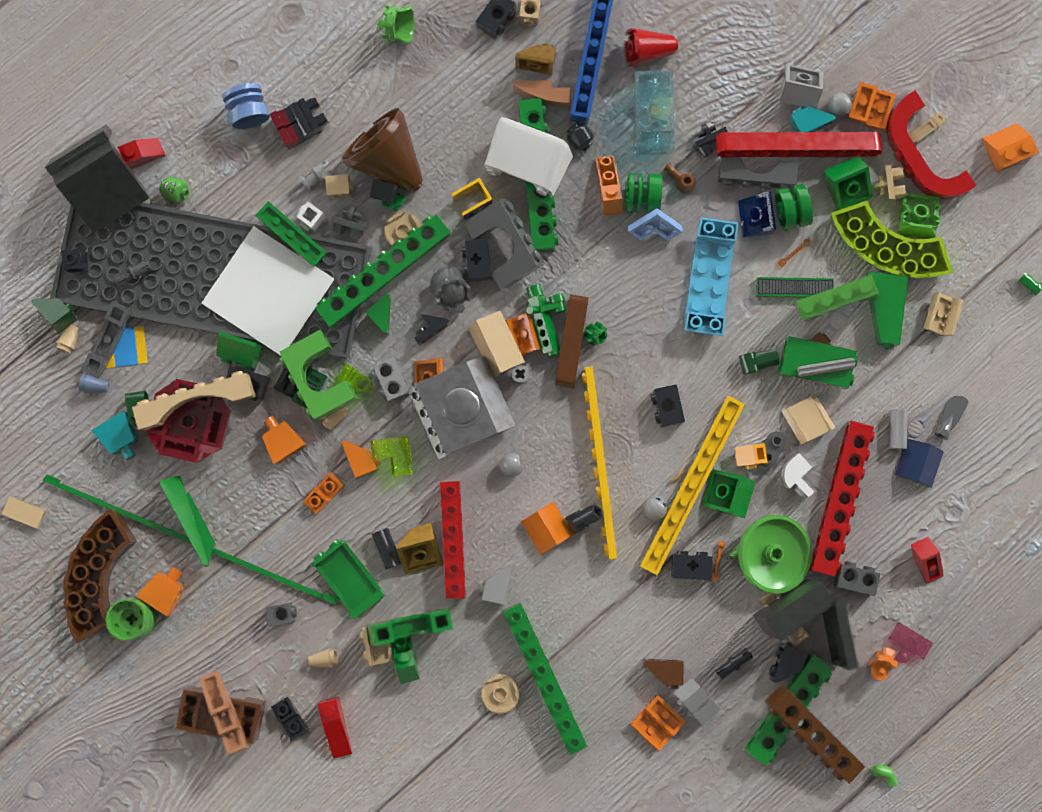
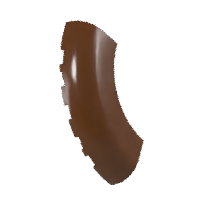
M114 509L108 510L92 523L86 533L81 536V540L73 550L68 562L69 565L63 582V606L66 611L67 624L75 643H79L107 627L106 616L110 608L109 582L112 571L120 556L137 542L124 519Z

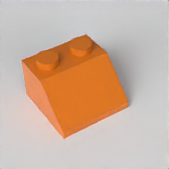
M1017 123L982 138L997 173L1031 159L1039 153L1032 135Z

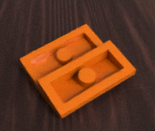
M860 82L848 118L862 125L885 131L896 94L879 90L878 86Z
M525 313L505 320L522 355L540 350L530 314Z
M656 695L629 725L658 752L672 736H675L686 721L659 695Z

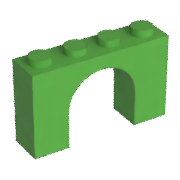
M870 275L798 300L796 303L802 320L807 322L824 316V313L855 302L862 303L879 297V293L873 276Z
M321 330L280 351L282 356L280 361L285 369L288 368L290 372L288 377L293 385L296 384L299 390L297 392L299 399L302 402L305 401L308 407L305 409L310 419L313 418L316 421H320L359 400L347 380L323 392L313 391L308 386L306 371L310 363L333 350L325 333Z

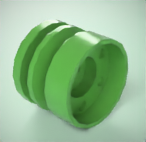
M139 598L118 600L112 604L106 616V625L109 632L121 640L146 637L153 631L157 621L155 609ZM132 617H137V621L132 620Z

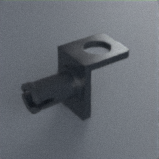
M374 179L370 198L389 202L390 206H393L399 185Z

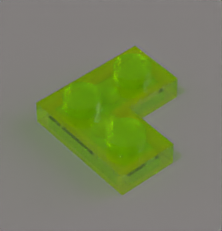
M408 436L370 441L372 460L390 458L393 477L413 474Z

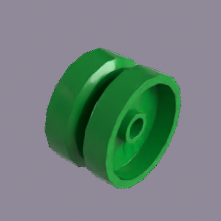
M804 184L793 186L791 192L787 188L775 191L776 213L780 226L784 231L794 229L797 224L800 227L812 224V203Z

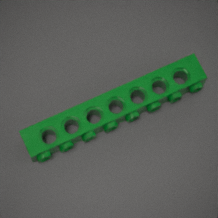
M541 98L519 100L520 123L548 134L547 122H543V116H546V105L542 104ZM530 117H536L539 121L535 124H532L528 121V119ZM526 181L532 245L539 253L555 251V246H558L559 243L558 234H554L553 228L557 227L556 215L552 216V208H555L554 197H550L548 194L543 198L536 197L537 188L534 184ZM540 209H545L548 214L544 217L538 216L537 211ZM540 228H547L549 234L546 236L540 235L538 232Z
M437 214L433 217L429 215L422 221L423 225L418 229L416 227L412 228L407 233L408 237L403 241L401 238L392 245L393 248L387 252L385 250L377 256L378 260L376 262L366 264L362 268V273L358 276L356 274L352 275L347 280L348 284L344 287L338 286L332 291L333 295L330 298L326 299L325 297L316 304L318 306L316 312L330 329L450 236V230ZM430 231L432 238L424 239L422 233ZM414 242L418 248L415 251H410L407 248V244ZM400 254L403 260L395 263L392 260V256ZM385 266L388 271L386 274L381 275L377 272V268ZM369 277L373 283L370 286H364L362 280ZM355 289L358 294L355 298H349L346 295L347 291ZM334 301H340L343 304L340 310H334L331 307Z
M521 602L503 610L569 755L587 748V743Z

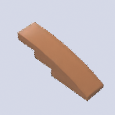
M217 670L200 677L199 680L210 715L214 717L227 755L231 756L247 749L248 745L219 671Z

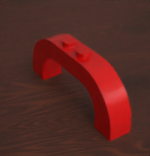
M914 90L893 108L887 121V138L894 152V158L904 167L905 175L926 195L939 197L940 199H953L962 196L976 187L967 170L949 179L936 176L908 134L907 124L910 117L925 107L917 91Z

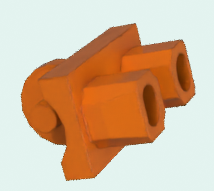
M883 647L882 651L875 652L874 658L870 659L866 667H872L871 676L873 679L883 681L888 677V672L897 667L898 662L893 660L896 651Z

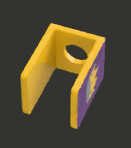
M480 178L451 193V198L454 202L480 187L486 197L484 201L462 213L464 220L493 204L492 198Z

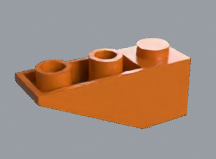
M614 155L597 157L595 161L603 214L605 216L623 213V198Z

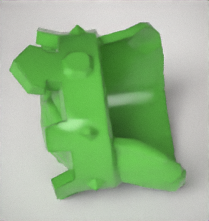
M386 5L385 8L388 10L384 9L383 15H385L384 21L380 19L377 23L379 29H383L385 32L382 34L384 42L391 41L393 43L394 41H401L405 44L411 43L414 30L413 8L411 6L396 8L395 6L390 7Z

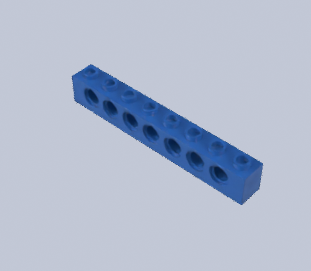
M613 0L593 1L570 121L589 123Z

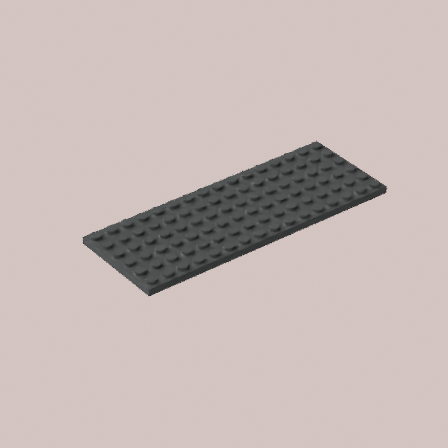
M147 203L139 204L94 233L71 205L61 250L82 249L87 252L89 272L68 273L62 270L60 251L50 299H60L64 304L69 303V305L104 312L108 311L111 302L114 301L130 309V317L218 334L221 331L239 338L258 341L203 305L202 301L253 226L297 255L299 254L267 226ZM306 234L327 252L315 266L334 278V281L321 300L325 297L326 299L330 298L333 295L332 291L338 286L344 287L348 284L347 280L352 275L356 274L358 276L362 273V268L370 261L371 246ZM146 259L148 260L152 271H148L138 276L136 280L133 278L121 285H117L114 282V274L127 269L129 265L132 267ZM366 278L362 280L363 285H365ZM350 289L346 295L349 298H355L358 292L355 289ZM334 301L331 305L334 310H340L343 306L340 301ZM316 306L291 345L321 330L325 333L333 349L326 354L350 359L360 306L331 329L316 312L318 307Z

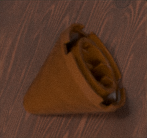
M394 108L373 122L374 126L366 133L363 131L343 154L342 161L350 168L379 180L397 184L399 188L406 191L416 192L423 185L421 183L423 177L405 116L399 108Z

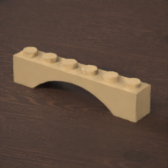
M243 371L232 373V377L227 379L219 377L213 379V383L207 385L205 383L196 384L194 389L187 390L183 388L176 390L175 394L171 396L163 394L157 396L156 400L151 402L149 400L139 401L137 406L132 407L138 430L145 431L163 425L177 408L194 399L220 397L234 402H241L254 398L256 396L250 376L247 373H243Z

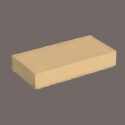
M14 497L8 498L2 515L36 529L40 528L46 514V510Z

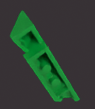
M179 475L160 481L159 483L202 564L208 567L216 543L190 493L186 494L182 478Z

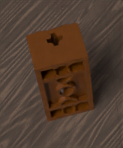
M194 686L183 689L175 729L222 738L218 733L214 717L210 715L203 689ZM230 697L246 742L250 744L255 743L259 739L266 700L251 697L241 700Z

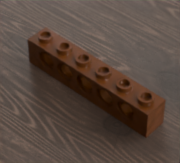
M781 684L764 701L770 706L768 711L776 718L780 716L783 719L781 724L789 731L793 729L796 732L794 736L802 744L805 741L809 745L807 749L814 756L818 754L821 757L819 761L827 769L831 767L834 770L832 774L840 782L844 779L850 784L865 768ZM790 707V711L785 713L786 709ZM803 720L802 725L798 726L799 722ZM816 733V736L811 739L812 735ZM829 745L828 750L824 752L826 746Z

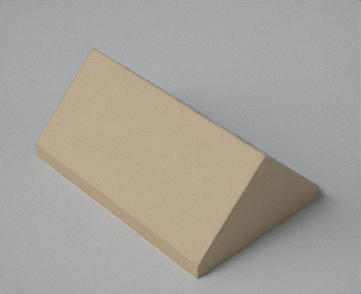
M501 311L480 318L468 327L481 356L486 357L495 378L525 363Z

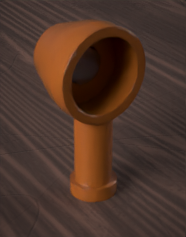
M670 162L663 169L676 179V187L680 192L688 193L695 187L694 177L688 173L681 174ZM684 179H689L690 184H685Z

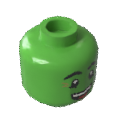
M170 176L160 184L159 190L165 200L180 204L189 197L190 190L185 180Z

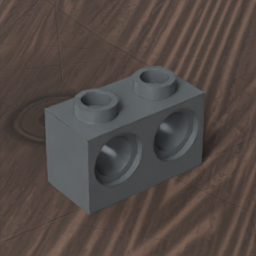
M845 561L844 564H841L839 573H836L833 586L876 596L881 573L875 572V568L864 566L863 569L856 568V563ZM847 570L852 573L849 581L844 579V573ZM869 575L871 581L865 586L863 577Z

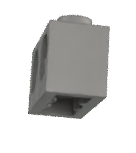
M395 357L373 366L375 371L372 374L375 381H379L382 386L379 390L384 400L387 399L388 402H392L409 394V388ZM390 367L391 374L387 377L382 376V369ZM393 384L399 386V391L396 394L389 393V387Z

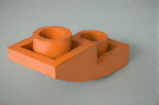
M330 472L303 500V503L317 515L345 484Z

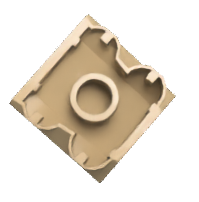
M816 394L782 411L786 422L789 423L793 430L794 438L801 445L835 428Z

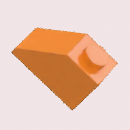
M347 441L341 442L355 478H360L379 470L377 465H380L376 454L373 455L371 451Z

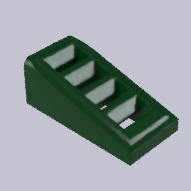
M310 368L306 375L307 383L311 382L317 386L316 389L310 387L316 392L321 391L328 376ZM314 375L321 379V381L317 382L311 379V376ZM297 390L291 401L304 408H308L305 401L302 402L297 395L299 390Z

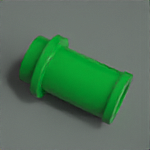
M1027 272L1018 280V282L1031 291V295L1034 294L1036 296L1042 290V283H1038Z

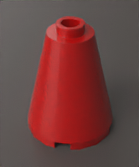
M630 28L626 31V35L629 36L628 41H624L626 61L631 62L630 67H636L674 55L678 50L679 43L674 35Z

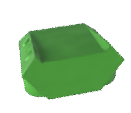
M906 193V197H903L901 200L899 234L927 239L936 237V232L940 225V218L938 216L941 207L940 198Z

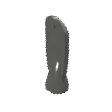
M953 396L949 399L941 416L940 425L934 433L936 436L948 440L950 431L957 425L968 405V400L965 397Z

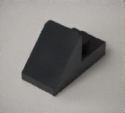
M421 314L429 327L427 329L423 327L416 332L417 336L414 339L421 346L449 326L450 321L447 318Z

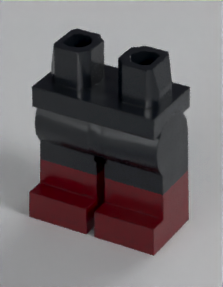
M315 97L306 101L304 98H301L288 107L269 114L285 146L289 150L321 133V128L329 123L324 113L313 116L312 112L321 108Z

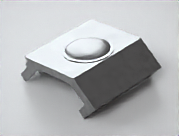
M485 356L462 363L418 382L408 389L438 460L516 426Z

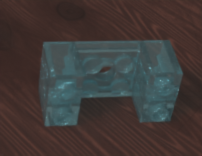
M635 71L633 78V99H635L636 119L634 155L672 154L675 148L673 71ZM656 105L660 108V112L652 114L649 108Z

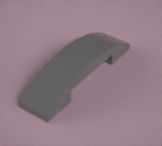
M114 301L111 302L104 318L106 321L92 352L87 355L81 369L82 371L100 378L119 344L127 324L130 309Z

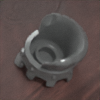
M445 267L433 274L430 281V290L436 296L438 306L441 304L446 311L456 307V312L463 313L465 309L463 303L465 301L469 302L471 299L469 296L471 288L466 283L464 272L458 268Z

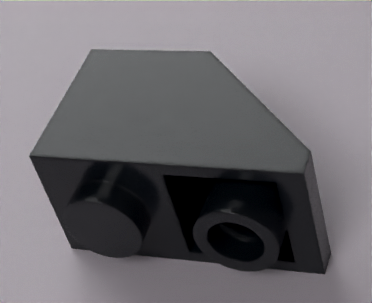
M782 643V646L777 648L775 657H777L775 665L772 664L769 670L770 680L777 683L802 672L808 653Z

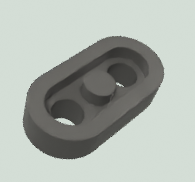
M778 431L770 433L764 441L766 454H769L771 459L767 461L768 463L759 464L762 467L773 466L786 445V437ZM775 437L780 440L778 445L773 441Z

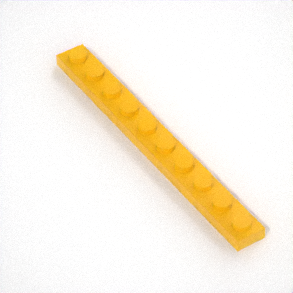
M593 366L585 367V372H581L582 383L587 386V391H584L585 403L589 402V410H586L587 422L591 421L592 429H589L590 441L593 440L594 448H591L592 460L596 459L597 467H593L594 478L599 481V486L596 487L597 498H601L600 506L604 511V525H601L602 536H606V544H603L604 556L608 555V559H617Z
M730 396L726 397L640 567L658 575L745 405L744 403Z

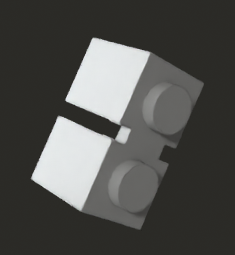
M693 678L689 679L675 692L679 698L677 703L684 711L688 708L687 714L694 722L698 720L702 726L720 711Z

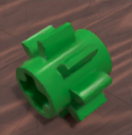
M598 321L595 322V325L590 323L584 330V339L593 346H596L597 343L602 344L607 339V328Z

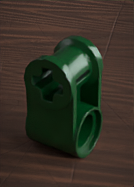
M146 390L125 394L128 422L134 427H137L132 407L137 406L139 401L149 400Z

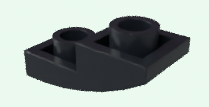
M289 697L271 706L278 722L283 725L292 742L309 732L308 727Z

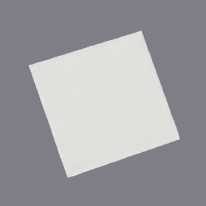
M253 226L202 301V304L281 355L280 351L291 345L317 306L316 304L334 281V278L316 266L312 267L302 257Z

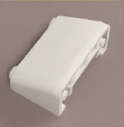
M501 117L496 125L484 167L486 172L493 176L504 172L534 184L537 188L536 191L541 195L546 196L548 194L554 196L573 155L564 140Z

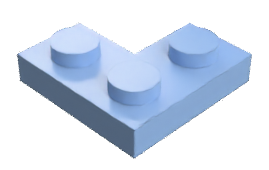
M655 209L629 225L628 232L640 240L654 232L669 240L682 232V226L659 209Z

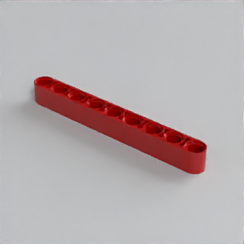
M725 132L715 137L717 156L723 158L875 157L882 154L881 136L878 132Z

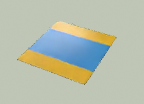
M144 326L124 329L119 344L106 368L148 363Z

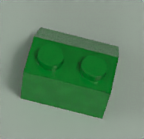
M859 156L824 170L826 186L837 210L853 206L873 197L869 166Z
M219 331L216 356L221 358L220 361L230 365L232 362L238 363L239 368L248 371L250 368L256 369L263 347L254 342Z
M712 469L702 506L745 518L756 481L744 476Z

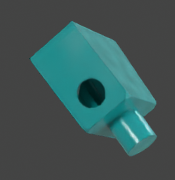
M122 411L92 429L94 435L111 454L116 455L121 452L125 460H129L136 455L132 445L137 443L139 439L134 426L128 422L127 412Z

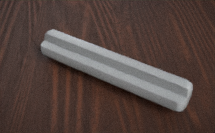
M854 358L799 366L797 372L799 377L852 369L855 368Z

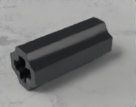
M385 528L373 533L372 537L385 570L402 564L389 529Z

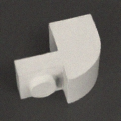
M799 453L795 454L785 463L782 468L781 479L786 489L794 485V491L800 497L804 496L807 498L814 491L801 477L812 466Z

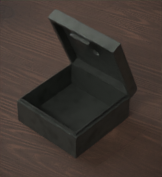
M107 124L51 158L45 166L49 174L52 175L56 187L94 233L149 199L145 187L109 141L112 131Z
M806 579L794 589L783 594L779 599L774 600L768 606L753 614V617L766 635L782 640L822 613L832 664L847 670L859 669L845 598L831 596L821 581Z

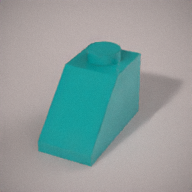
M800 107L791 112L792 115L788 121L794 132H816L832 124L836 118L832 114L811 107L805 109Z

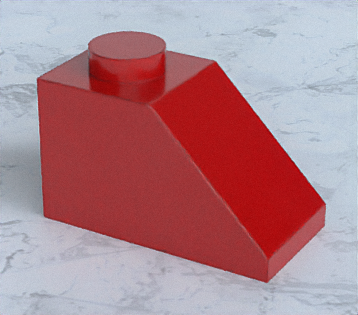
M159 138L137 139L118 146L121 157L130 169L166 156Z
M929 537L911 544L913 558L925 583L928 584L943 577L940 552Z

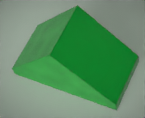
M385 294L366 311V314L385 335H389L390 294Z

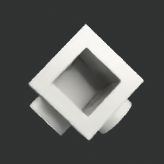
M309 202L299 209L296 216L302 228L306 231L311 229L314 232L326 218L322 211Z

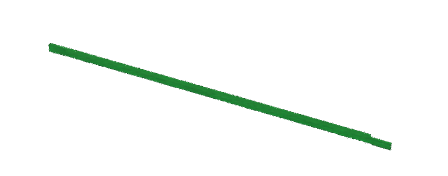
M46 474L43 479L46 483L105 508L114 509L119 514L192 544L189 537L82 491L61 484V480ZM214 549L212 552L335 605L338 603L339 598L326 592L324 594L218 549Z

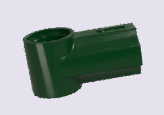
M776 349L739 355L743 375L779 365V355Z

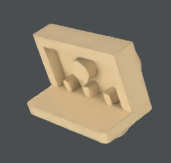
M934 292L923 329L939 336H953L962 310L963 300L953 299L942 293Z
M363 627V632H360L362 644L365 643L366 651L363 652L365 663H368L369 667L393 662L394 656L391 643L378 646L371 645L369 643L367 627Z

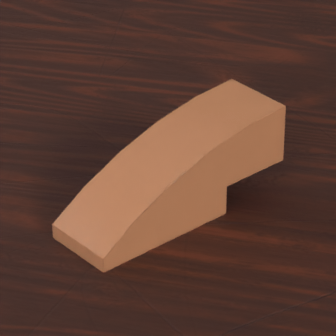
M513 80V89L526 98H541L542 104L570 108V88H551V80Z

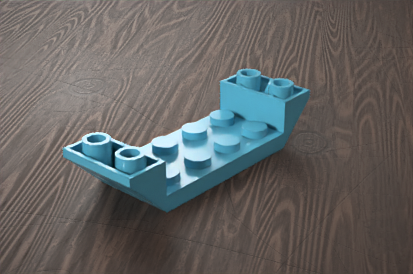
M700 218L685 312V331L717 336L724 335L726 320L724 314L733 247L737 239L739 224L737 222Z

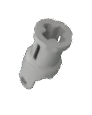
M322 161L314 166L309 173L299 176L308 191L310 187L319 181H325V176H332L334 174L333 169L322 172L329 165L328 161Z

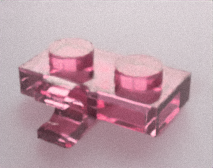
M901 623L896 624L889 637V640L901 647L895 659L904 664L907 662L910 653L924 660L933 645V642Z

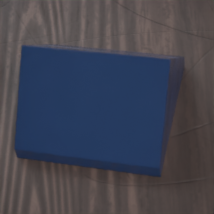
M907 439V449L902 451L895 475L932 488L944 451L929 443Z

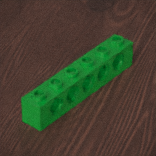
M810 653L806 658L802 672L795 674L786 688L796 698L797 692L800 689H804L805 696L798 700L809 710V703L813 698L816 699L818 697L822 684L830 680L833 668ZM811 673L816 674V680L813 683L808 681V676ZM770 712L744 747L746 752L764 765H767L768 762L771 763L777 755L775 752L779 746H784L788 739L787 735L790 732L784 726L781 730L776 731L774 729L775 724L783 719L780 716L776 718ZM768 737L772 738V744L768 747H764V739Z

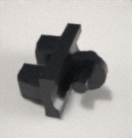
M705 123L702 124V131L698 132L697 136L698 138L705 137L695 142L693 146L695 152L699 150L704 158L711 155L714 151L710 144L716 142V135L728 132L726 126L715 131L716 127L714 125L708 127Z

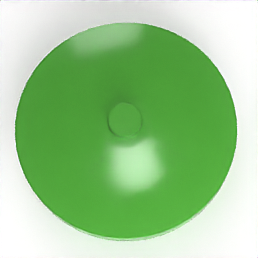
M781 515L761 517L746 529L741 538L738 551L739 564L746 579L757 589L769 593L790 591L804 580L809 571L812 561V547L809 537L803 527L789 517Z

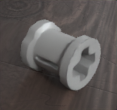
M519 365L514 367L512 379L515 383L524 384L528 380L529 371L525 366ZM516 371H524V379L520 377L517 379Z

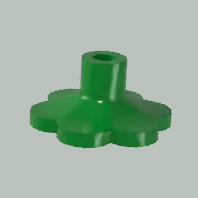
M397 193L393 206H390V203L382 201V205L393 211H398L406 198L404 195Z

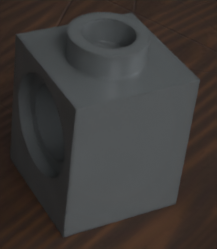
M292 602L266 607L269 627L292 623L295 621V617H297V610L295 606H292ZM280 609H284L287 612L285 619L279 618L278 611Z

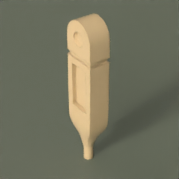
M937 113L912 131L909 136L913 143L919 142L940 127L946 120L945 115Z

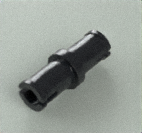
M745 647L733 658L729 657L728 661L716 669L715 672L720 676L721 680H724L735 670H740V667L752 659L753 655Z

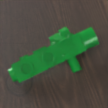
M541 284L529 286L526 290L530 306L527 307L526 311L533 316V325L539 336L540 349L548 357L558 355V351L561 349L550 311H554L555 314L566 311L563 293L548 297L549 302H547Z

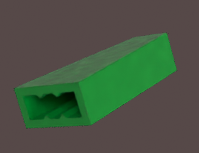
M869 272L865 277L873 276L879 293V297L869 300L876 345H882L883 349H894V347L899 346L901 343L908 277Z

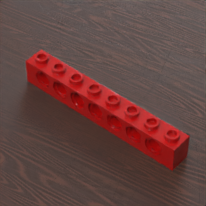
M852 420L846 424L809 570L830 576H835L840 571L841 562L839 560L841 554L843 555L846 549L844 540L850 533L851 525L849 521L850 517H853L855 514L856 506H854L855 498H858L861 488L858 486L860 480H863L865 475L863 467L865 461H868L870 456L868 447L874 440V426ZM855 438H859L861 440L860 448H856L854 446L853 442ZM851 456L855 457L857 461L854 467L849 464ZM846 475L852 478V483L849 486L844 483ZM842 493L847 496L845 504L839 501V496ZM837 512L842 514V520L839 523L834 519V515ZM831 531H835L838 535L835 541H831L829 538ZM828 549L833 553L830 560H827L824 556L825 551Z

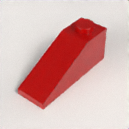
M340 697L320 701L317 704L333 759L353 754Z

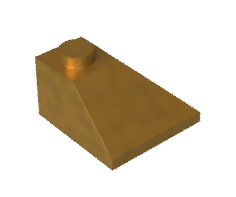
M544 43L516 53L515 69L552 75L556 48L551 44Z
M432 523L413 527L396 545L405 575L443 565Z

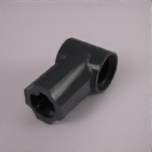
M595 503L581 511L578 510L565 517L575 535L588 528L589 525L604 518V511L601 506Z

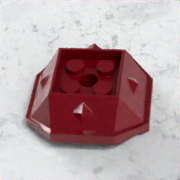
M175 379L155 393L154 400L159 395H174L175 391L179 389H194V385L198 383ZM220 397L194 399L177 408L163 425L148 429L146 433L157 454L199 463L223 449L232 411L224 399ZM188 417H192L194 420L190 427L186 425Z

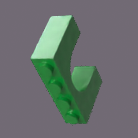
M437 609L366 625L369 643L374 646L395 642V639L422 633H438L453 629L449 609Z

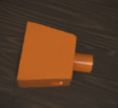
M274 416L264 421L269 431L263 434L262 438L273 464L278 465L307 446V443L288 422L283 421L278 424Z
M172 567L168 575L158 572L136 597L165 616L172 615L184 589V586L177 582L183 572L176 567Z

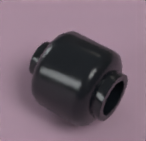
M577 122L567 130L566 139L575 150L583 149L585 151L593 145L591 141L594 138V134L585 123Z

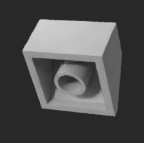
M786 64L779 101L786 105L794 104L803 108L811 107L817 109L823 91V72Z

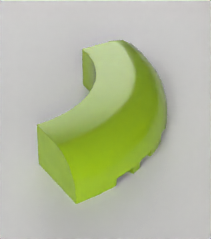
M868 201L830 213L838 232L848 246L865 261L881 270L913 278H929L954 273L942 236L931 239H911L899 235L880 223L870 208Z

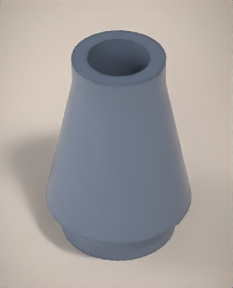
M88 374L86 376L81 375L79 390L83 391V393H107L109 381H104Z

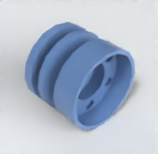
M248 83L238 85L222 94L225 108L230 111L228 118L232 129H249L269 120L270 116L265 103H262L264 96L261 93L262 90L259 84Z

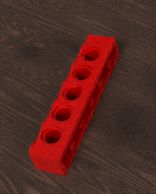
M460 481L440 482L446 599L466 598Z

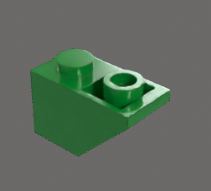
M411 636L395 639V642H392L395 668L400 683L419 680L418 663Z

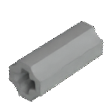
M889 410V449H907V410Z

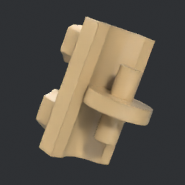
M891 165L885 166L887 182H885L884 176H879V183L874 184V189L880 190V195L883 196L886 195V189L888 188L890 203H896V199L906 197L905 185L896 187L894 185V181L904 179L903 168H892Z

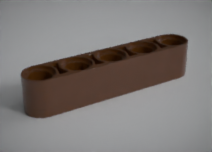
M573 294L569 296L555 386L574 389L589 297Z

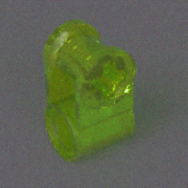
M344 363V368L339 377L336 376L335 378L341 383L347 380L352 388L361 394H368L373 389L372 381L347 363ZM367 380L368 386L366 389L361 390L359 383Z

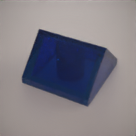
M771 191L738 200L743 238L770 235L776 230Z

